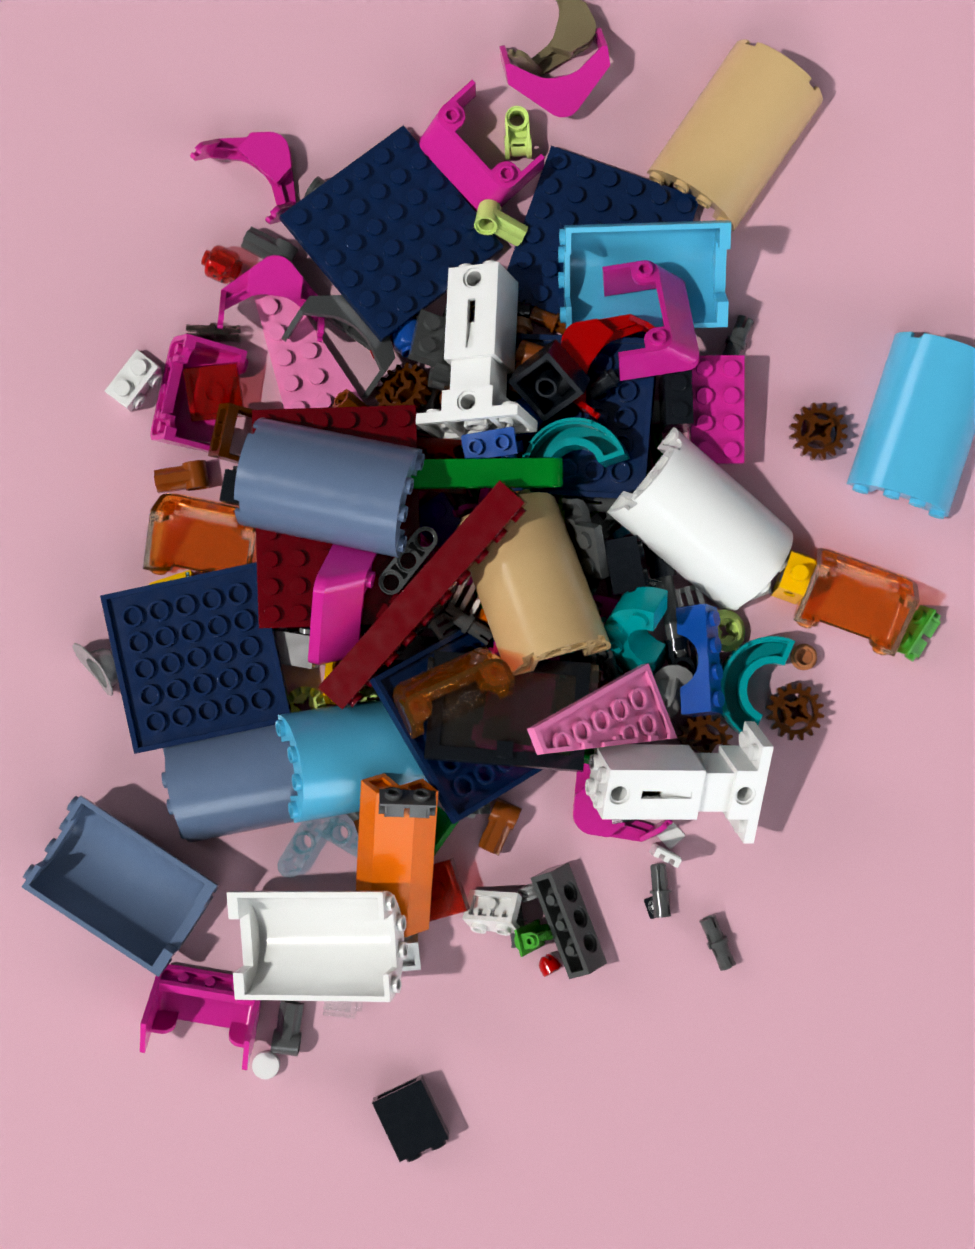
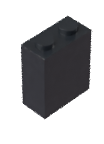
M692 369L662 374L659 379L660 428L662 433H669L673 427L681 433L688 432L694 424Z
M422 1074L373 1097V1107L399 1162L407 1160V1162L414 1161L422 1156V1151L429 1148L432 1151L439 1149L446 1144L445 1140L449 1139V1131Z

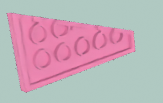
M254 295L284 409L330 408L333 406L336 396L345 389L350 390L363 402L323 341L317 342V331L306 315L303 316L286 342L281 339L300 309L295 302L281 296Z
M649 663L641 664L527 728L537 755L677 738Z

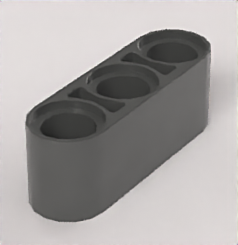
M426 526L418 528L407 541L405 551L400 552L399 558L394 557L379 577L378 584L384 593L388 595L398 594L432 553L438 543V537L434 529ZM422 532H429L434 538L433 543L428 547L420 546L417 541L418 536ZM407 553L413 554L416 557V564L410 569L402 567L400 563L402 556ZM388 575H395L399 579V585L395 590H387L384 587L383 582Z

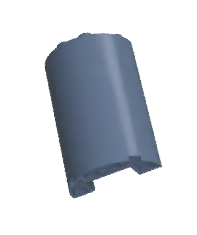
M259 418L254 422L253 428H256L254 434L248 433L245 439L235 479L234 500L239 501V508H235V516L240 525L399 558L400 552H404L407 545V536H404L405 531L400 529L401 522L406 521L408 506L405 505L407 494L411 495L414 486V478H411V476L417 477L418 470L421 471L424 465L425 455L421 454L422 449L267 418Z
M276 725L163 748L165 772H162L161 778L163 786L168 789L169 794L167 809L170 815L174 814L182 839H186L188 842H196L294 822L288 811V803L291 802L290 796L298 795L292 786L294 768L287 754L290 742L281 741V737L276 732Z
M82 795L79 797L75 796L67 807V810L70 812L59 827L62 832L57 839L53 838L45 848V852L48 854L44 860L36 865L31 864L23 875L26 881L22 888L159 977L171 962V957L179 951L211 902L213 892L217 891L219 885Z

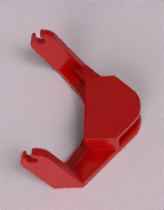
M632 314L575 322L567 327L562 335L561 345L587 374L596 355L608 343L641 331L647 333L650 329L656 327ZM586 390L584 394L571 402L597 420L601 416L586 404Z

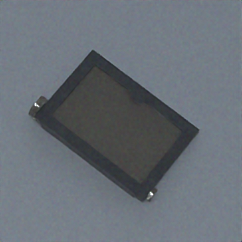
M434 651V657H428L427 673L432 674L425 760L583 772L585 749L537 755L527 728L583 698L589 692L597 690L599 665L545 659L538 661L534 671L508 678L500 656Z

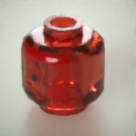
M216 245L211 251H205L201 265L205 266L204 273L208 278L222 284H228L239 277L243 262L240 261V256L236 251Z

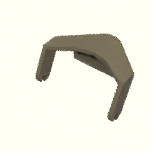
M556 0L559 8V18L550 43L533 58L518 49L516 52L513 49H509L507 56L519 68L531 74L543 76L588 49L594 41L596 22L586 2L581 0Z

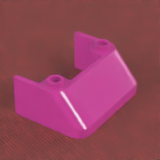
M471 80L441 107L421 136L420 148L477 212L479 203L486 199L497 201L503 207L543 170L545 157L540 154L521 171L514 163L509 161L501 162L491 170L456 133L465 122L463 108L476 97V83Z
M648 260L602 267L604 296L657 288L664 326L652 328L645 334V348L618 352L620 381L688 371L695 368L699 363V348L683 279Z
M332 545L317 574L313 588L308 651L309 663L322 665L342 660L371 627V625H362L365 592L367 588L373 587L375 580L372 564L377 553Z
M168 964L159 977L155 976L140 1023V1052L145 1053L151 1032L159 1034L169 1033L175 1028L177 1020L230 1028L229 1041L234 1046L244 1048L242 1070H247L256 1038L262 1000H235L232 974Z

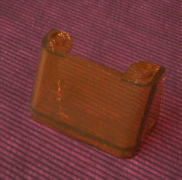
M162 494L150 509L143 569L150 570L153 574L157 575L166 574L174 566L208 573L254 563L257 557L256 528L243 526L237 522L235 508L239 507L178 494Z
M818 548L814 556L817 560L806 593L796 606L793 621H796L798 625L804 628L818 626L819 622L869 639L872 650L877 654H889L895 657L920 602L918 585L913 580L829 549Z
M481 647L396 685L393 692L394 703L411 739L424 734L423 724L431 716L432 700L476 681L481 693L485 691L494 692L500 700L512 695L515 678L508 664L492 650Z

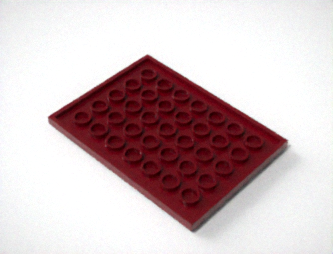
M416 405L252 410V434L256 430V428H253L254 422L259 418H267L417 448ZM413 489L411 495L407 494L405 505L408 506L406 521L401 522L400 529L405 531L404 536H407V541L420 528L419 489ZM256 528L259 628L310 627L314 583L333 544ZM420 535L418 536V540H417L418 543H419V545H420ZM377 553L372 564V571L375 572L374 584L372 588H367L364 595L362 625H373L420 572L421 566L398 594L388 595L380 589L378 583L380 575L394 557ZM410 553L404 554L400 561L402 567L406 569L413 568L416 564V557ZM395 575L385 577L384 587L387 590H395L399 585L398 577Z

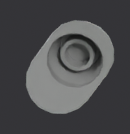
M74 643L72 645L73 650L80 662L98 680L104 691L112 696V687L118 683L112 650L102 648L88 652L80 644Z
M668 665L654 674V679L669 718L674 717L681 708L680 687L687 684L693 678L692 672L681 665Z

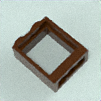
M232 403L219 404L208 456L236 464L239 463L240 456L229 453L237 416L252 420L253 409Z

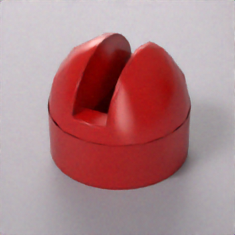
M546 954L539 961V968L544 977L562 967L559 959L552 954Z

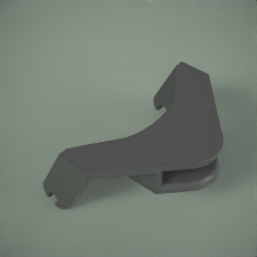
M342 295L309 296L281 339L285 342L289 339L304 315L326 317L329 322L365 348L371 350L380 371L362 396L364 399H367L395 359L390 336L380 342Z

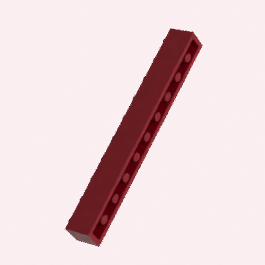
M499 480L318 688L341 709L348 706L353 708L363 697L360 692L365 686L372 687L370 680L379 675L378 672L384 665L389 667L398 658L399 655L396 651L402 644L407 647L415 639L417 634L414 631L420 624L426 626L435 616L432 612L439 603L443 606L452 597L453 593L450 590L455 584L462 585L471 575L470 567L475 562L480 564L489 555L490 552L487 548L493 541L498 544L508 533L505 529L512 520L517 523L527 511L523 508L527 502L504 481Z

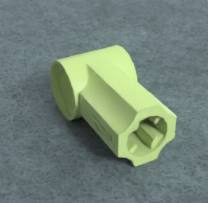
M486 199L479 203L474 222L476 231L483 235L495 234L518 247L527 233L528 226L503 213L497 201Z

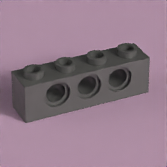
M569 862L548 868L531 877L532 884L569 979L591 974L607 964Z

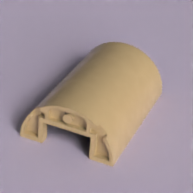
M745 39L735 43L647 171L652 181L659 183L661 186L664 184L668 187L674 182V187L684 194L688 192L696 197L697 203L702 207L714 209L715 211L712 216L714 219L730 220L732 231L739 225L823 101L819 87L815 86L813 88L809 84L812 78L795 62L765 44L757 42L755 46L749 45L750 41Z
M529 489L517 493L527 502L523 507L527 510L517 523L512 520L505 528L508 531L505 537L498 544L493 541L487 548L490 552L489 555L480 564L475 562L469 569L508 678L534 671L538 661L581 649L584 656H588L611 648V643L555 497L549 493L531 492ZM470 514L465 515L460 519L461 523L458 525V527Z

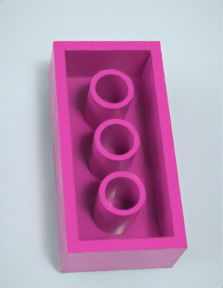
M699 355V363L692 369L694 424L688 430L687 438L716 464L744 463L745 355Z

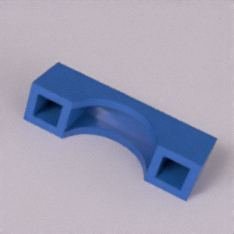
M708 604L677 607V634L688 638L694 644L698 654V666L693 678L687 684L680 687L681 715L698 717L723 714L722 707L724 706L725 698L721 691L723 669L720 664L719 654L722 644L718 636L720 615L717 607Z

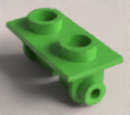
M920 605L912 614L911 621L904 632L899 635L893 651L904 654V657L912 662L915 658L919 659L927 645V642L921 637L923 634L928 638L932 637L941 623L939 621L941 615L936 613L935 609Z
M539 919L514 930V942L519 950L520 957L544 946V941L553 939L548 923L540 925Z

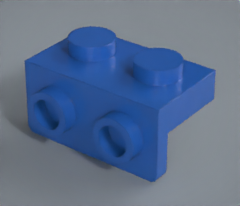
M513 426L461 436L465 459H491L500 456L501 458H518L517 454L524 451L523 440L517 441Z

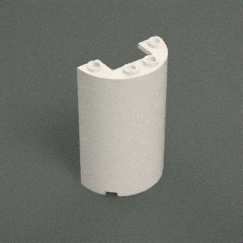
M673 427L657 447L663 453L659 461L633 494L623 491L607 513L634 536L636 535L640 541L719 608L735 611L758 593H765L771 586V580L775 575L787 566L788 560L786 558L793 542L792 530L678 429Z
M390 891L227 892L228 918L240 919L243 966L233 973L235 1000L391 1002L395 994L400 993L403 959H406L408 955V944L404 942L406 917L401 915L395 895Z

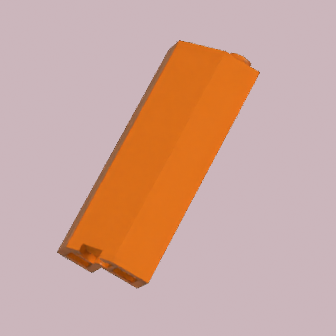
M383 773L361 780L356 891H390L394 894L401 915L406 917L404 937H409L429 929L439 791L424 779L398 785ZM395 787L401 790L423 788L429 791H436L435 816L411 818L409 817L410 808H404V817H384V814H379V789Z

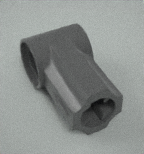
M252 226L246 232L241 244L243 249L262 259L270 255H280L287 258L291 263L298 251L291 243L280 238L275 239Z
M281 1000L277 1028L274 1029L271 1053L298 1057L302 1036L300 1027L304 1003Z

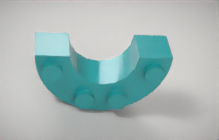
M577 417L557 420L542 428L531 439L530 445L522 458H561L570 451L582 449L594 453L598 462L602 466L607 467L628 460L630 456L623 443L605 426L586 418ZM543 487V488H522V490L529 489L531 492H535V491H538V490H541V489H544V488H547V487Z
M637 587L634 592L629 593L627 591L620 598L605 622L604 628L611 643L609 650L613 652L615 659L628 671L641 664L649 663L654 676L665 663L666 644L656 640L647 630L654 631L666 612L667 590L656 587Z
M779 636L753 639L732 651L722 665L721 691L724 694L725 703L722 707V716L738 734L743 731L745 721H755L759 725L763 716L753 708L748 700L747 686L749 678L755 670L763 665L784 666L795 640Z

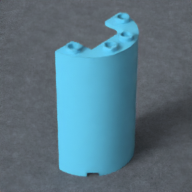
M730 220L565 225L564 229H559V243L563 246H558V262L563 263V272H558L559 288H564V307H560V323H566V329L575 322L632 314L645 320L655 327L664 326L657 288L604 296L602 267L643 260L651 261L683 279L694 328L728 327L729 301L725 293L727 249H731Z
M899 332L894 336L847 484L853 486L852 490L858 493L868 494V491L880 490L884 492L883 496L899 500V497L907 499L909 500L908 504L929 511V516L944 519V516L948 517L975 435V348L937 335L924 333L917 338L914 337L915 333Z
M380 699L358 702L353 708L348 706L341 709L339 706L278 715L276 732L281 737L282 742H290L287 754L294 768L292 786L298 794L290 796L291 802L288 803L289 815L291 819H294V823L360 812L361 780L385 773L398 785H404L420 779L428 782Z

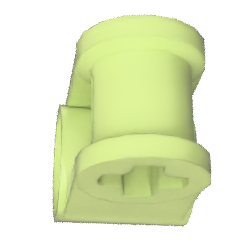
M521 106L511 107L505 115V160H509L510 157L521 156L532 159L529 115L526 109ZM520 116L523 118L524 123L520 126H514L510 123V118Z

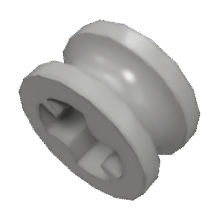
M532 883L517 889L518 893L523 895L522 902L538 898Z

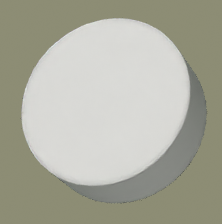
M271 1051L260 1052L252 1063L254 1074L261 1079L273 1078L280 1068L278 1056L275 1053H271Z

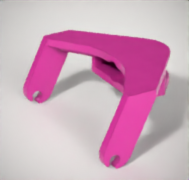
M601 27L596 28L595 31L598 50L577 71L556 77H538L510 64L505 45L499 46L501 62L508 85L554 116L568 117L573 115L610 67L608 46Z
M252 132L247 137L219 138L203 141L195 147L196 151L190 155L194 161L208 158L242 161L262 173L272 187L277 205L270 211L271 215L265 219L270 225L281 222L279 220L280 215L296 204L291 152L287 141L278 133Z
M270 255L221 289L217 328L223 329L224 312L226 309L254 295L266 294L285 297L295 302L300 308L309 296L318 295L287 258L280 255ZM310 316L317 322V342H322L325 317Z
M584 763L583 772L576 773L573 819L582 832L595 836L643 842L661 833L667 826L673 823L672 820H663L655 825L635 820L612 824V819H602L585 791V783L587 779H590L591 773L589 764Z

